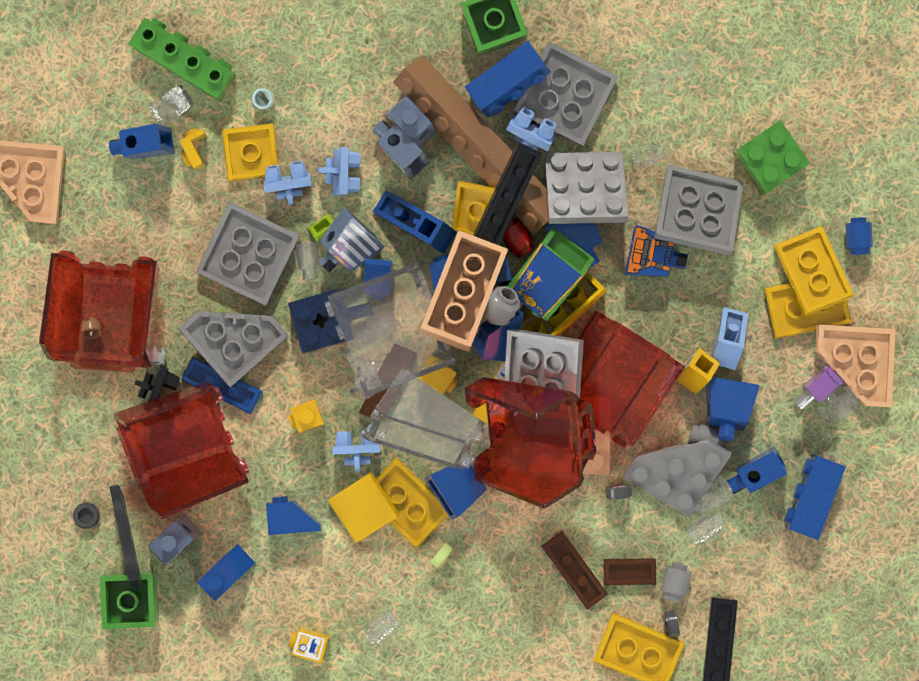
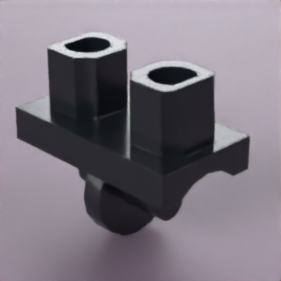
M161 366L154 385H151L154 375L146 372L143 381L135 380L134 385L141 387L137 397L145 399L148 390L152 391L145 411L149 413L155 411L168 414L172 400L159 396L162 386L176 391L180 381V377L168 372V368Z

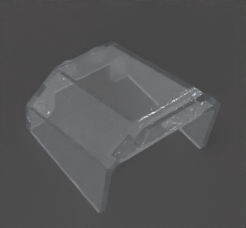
M418 260L327 296L329 301L325 302L329 316L330 318L336 317L339 325H336L335 328L340 341L345 339L349 348L345 350L347 360L350 365L355 364L358 376L353 378L358 392L364 391L366 397L456 363L449 344L420 334V329L432 296Z
M401 369L369 418L372 420L361 436L373 443L460 471L464 468L468 469L474 462L476 454L481 447L486 448L494 437L491 434L493 431L492 427L406 369Z

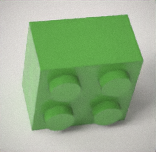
M467 0L461 2V10L478 57L527 39L528 33L516 0Z
M781 120L734 152L762 195L810 164Z
M157 571L140 572L143 587L137 591L132 590L127 573L104 574L100 576L102 629L155 627L159 624Z

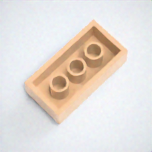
M458 230L422 323L420 334L469 352L508 249Z

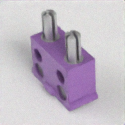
M825 365L803 385L806 391L794 403L800 409H804L814 399L820 403L838 386H841L843 381L831 367Z

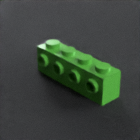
M144 17L128 43L130 47L220 102L236 76L231 71L233 66L222 59H219L218 62L209 57L211 53L199 45L196 48L187 44L189 39L176 31L174 34L169 33L165 30L167 26L155 18L150 21Z

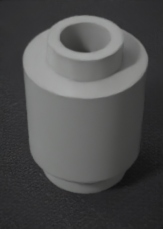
M693 424L687 444L710 439L725 448L727 441L718 439L719 429L700 424V426Z
M672 562V567L666 566L661 587L663 598L682 602L683 597L687 596L692 574L691 571L687 570L688 565Z

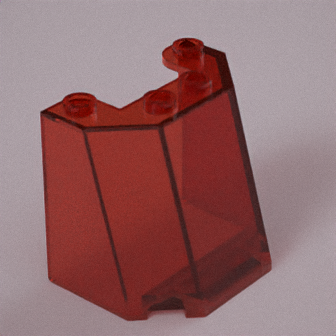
M71 251L51 253L39 344L46 358L55 362H70V367L87 370L129 373L135 371V367H152L160 271L157 261L150 257L142 256L138 257V260L132 261L131 267L122 263L115 264V266H105L103 263L95 261L89 262V264H81L80 259ZM90 317H94L99 320L102 335L96 339L83 338L80 326L84 319L89 320Z
M595 310L576 338L584 340L578 419L582 421L586 417L593 422L591 427L602 434H605L606 431L614 435L611 440L621 447L625 448L627 444L633 447L685 366L627 327Z
M482 377L464 387L466 402L470 407L478 408L486 403L491 447L481 452L474 460L475 481L543 509L554 504L582 485L585 478L582 472L588 459L593 461L596 454L592 404L577 397L578 395L571 391Z
M209 382L114 413V419L118 426L116 428L134 479L138 487H141L147 505L160 519L167 518L249 483L246 475L249 473L248 465L244 459L240 460L233 453L231 445H234L233 438L229 430L225 431L222 423L225 421V416L220 406V402L223 401L222 394L218 387H214Z

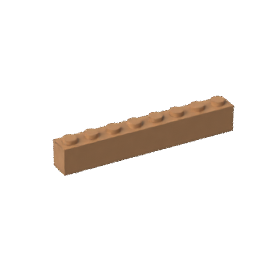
M423 55L405 67L393 83L430 120L436 130L489 187L496 188L512 155V151ZM532 175L514 213L533 235L549 223L547 191L545 186L534 175Z

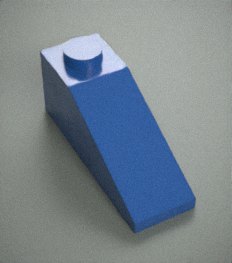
M385 190L373 210V213L443 254L457 233L445 222Z

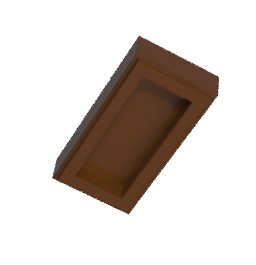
M656 558L603 559L604 585H656Z

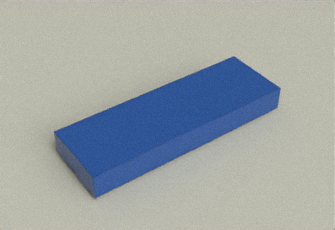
M195 357L191 358L181 378L182 381L249 414H252L263 392L241 380L228 387L209 364Z

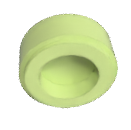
M445 542L429 563L435 568H439L453 551V548Z

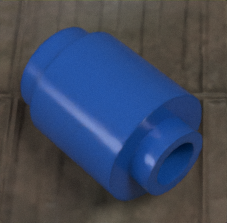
M866 217L851 218V223L846 224V247L849 249V255L871 254L870 248L873 247L872 222H867Z

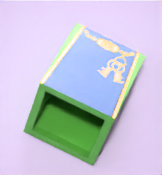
M553 227L507 287L512 288L517 293L520 302L530 308L534 316L542 318L547 322L583 278L594 258Z

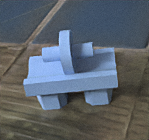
M523 107L517 115L514 114L506 130L515 135L513 140L534 150L540 147L548 152L556 137L554 134L556 123L549 119H544L539 127L531 123L535 113Z
M340 147V149H334V158H326V167L318 168V174L325 175V184H333V196H343L360 191V179L348 177V168L360 167L361 154L349 151V147Z
M303 161L290 163L291 175L281 177L279 165L266 166L265 193L280 191L276 192L277 200L287 198L288 205H294L293 197L303 196L302 188L300 187L312 186L310 172L307 173Z
M375 430L361 431L362 445L352 446L351 431L337 432L336 446H333V454H354V457L344 458V465H354L355 473L361 472V465L371 464L370 457H360V453L381 452V444H378Z

